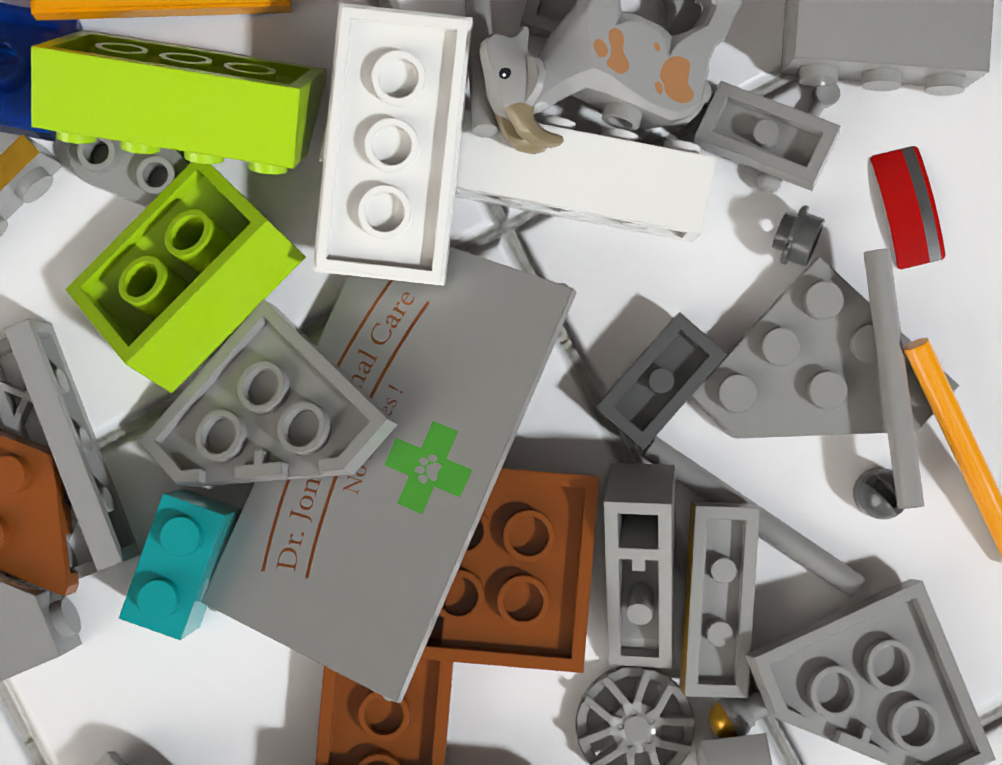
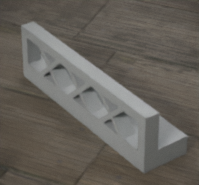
M26 319L4 328L7 337L0 340V357L13 352L25 382L26 390L7 381L0 363V418L5 431L30 440L24 425L32 407L34 406L72 504V506H68L71 510L73 531L77 522H79L93 559L78 566L69 542L72 533L66 535L70 572L78 571V578L80 579L141 555L52 323ZM13 395L22 398L18 407Z

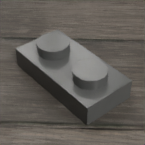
M679 312L611 387L594 409L635 445L644 450L728 354Z

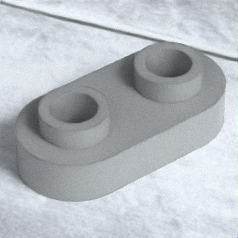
M97 138L96 142L89 144L71 143L69 147L71 168L81 180L97 189L143 207H147L190 164L181 154L172 149L161 148L160 152L155 154H137L122 150L120 148V141ZM100 145H107L109 149L107 159L100 164H94L92 161L94 149ZM165 167L168 172L166 182L160 187H152L150 184L151 173L157 168Z

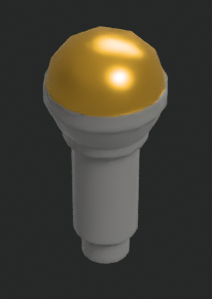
M757 690L749 694L748 698H721L717 700L710 709L709 722L712 731L719 738L745 736L755 726V721L768 715V711L760 691Z

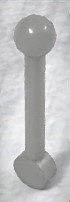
M838 85L815 87L812 92L814 102L807 113L819 117L824 108L835 104L840 97ZM762 171L757 178L758 187L766 193L777 191L782 182V179Z

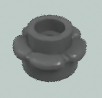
M807 205L800 208L798 216L786 212L775 234L772 248L782 251L780 262L784 265L791 261L806 267L820 238L825 219L808 213L809 206Z

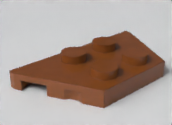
M0 429V571L64 597L75 593L79 585L78 571L70 572L66 535L73 533L71 510L65 501V486L52 452L47 446Z

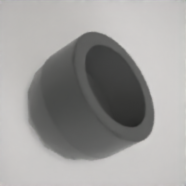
M882 468L865 471L858 477L853 488V498L858 509L867 516L882 520L894 518L902 513L904 509L897 508L896 499L891 506L883 496L871 487L879 480L896 498L893 471Z

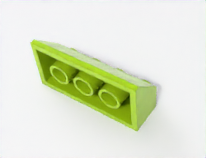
M81 30L31 46V127L56 131V138L68 143L89 144L96 142L97 138L120 141V148L131 153L155 154L160 152L161 148L184 151V158L194 163L220 164L224 162V158L248 161V168L254 172L284 174L287 173L288 168L294 169L308 155L326 81L327 69Z

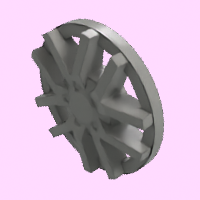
M616 667L595 679L580 700L576 714V733L582 753L590 765H606L624 753L626 765H635V753L645 751L648 753L651 765H660L656 747L675 751L672 757L663 765H681L693 747L695 717L687 696L683 695L680 686L660 670L652 667ZM625 677H639L631 698L625 695L616 685L615 681ZM650 679L663 685L652 704L643 700ZM605 687L620 702L612 711L594 699ZM672 694L677 698L683 714L662 713ZM591 708L607 722L587 731V714ZM661 726H684L682 739L679 740L661 735ZM612 735L615 743L596 755L590 743Z

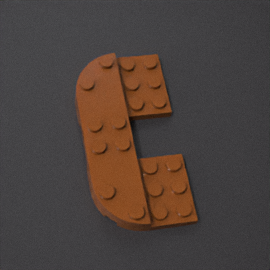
M502 467L402 702L387 701L382 695L324 666L315 765H445L454 662L576 673L584 672L600 476Z

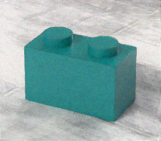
M184 488L163 493L118 619L180 641L198 629L207 609V605L201 603L202 598L242 509Z

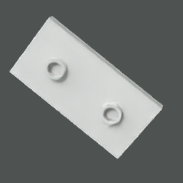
M339 3L312 271L445 286L473 32V17Z

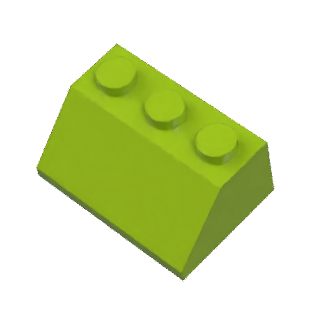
M191 162L65 290L127 366L170 393H173L306 256L212 164Z

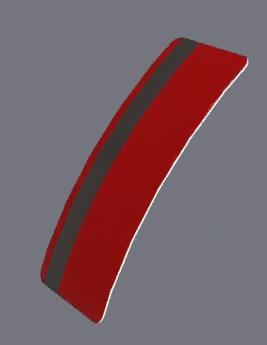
M911 146L872 156L870 161L886 210L897 267L899 269H906L943 260L945 258V248L929 178L918 147Z

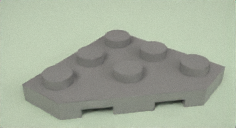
M821 257L814 259L728 351V355L690 397L730 436L738 439L887 433L870 303ZM901 332L904 348L905 345L912 341ZM904 352L914 431L917 432L934 413ZM944 372L954 392L960 385Z
M263 299L143 436L139 443L176 484L187 487L353 475L398 424L276 306Z
M908 579L745 654L768 714L788 724L888 765H987L996 760L923 580Z

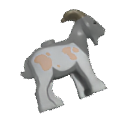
M577 0L572 10L549 35L538 56L528 51L529 28L526 26H522L512 38L495 33L489 35L480 44L479 55L483 68L486 96L504 138L517 151L535 155L545 152L547 148L560 146L564 142L563 136L543 129L534 119V115L569 96L576 97L602 110V120L606 124L618 129L637 130L639 127L651 129L663 126L686 125L698 115L703 106L708 108L714 96L713 89L708 81H706L709 73V62L715 48L727 38L734 17L739 11L743 0H700L702 6L697 4V0H662L668 15L666 29L636 14L622 12L620 0Z

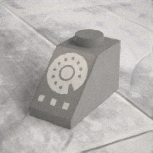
M0 571L1 682L58 658L82 645L78 634L81 631L80 617L76 607L68 598H63L59 594Z

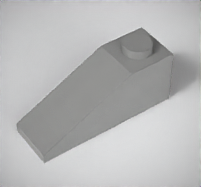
M611 463L604 498L608 665L672 669L675 465Z

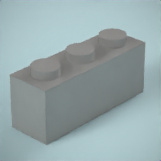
M786 0L780 75L798 76L800 84L815 87L834 85L839 79L862 81V88L871 91H891L900 88L901 84L925 86L924 92L930 95L950 96L963 93L965 88L989 72L994 0Z

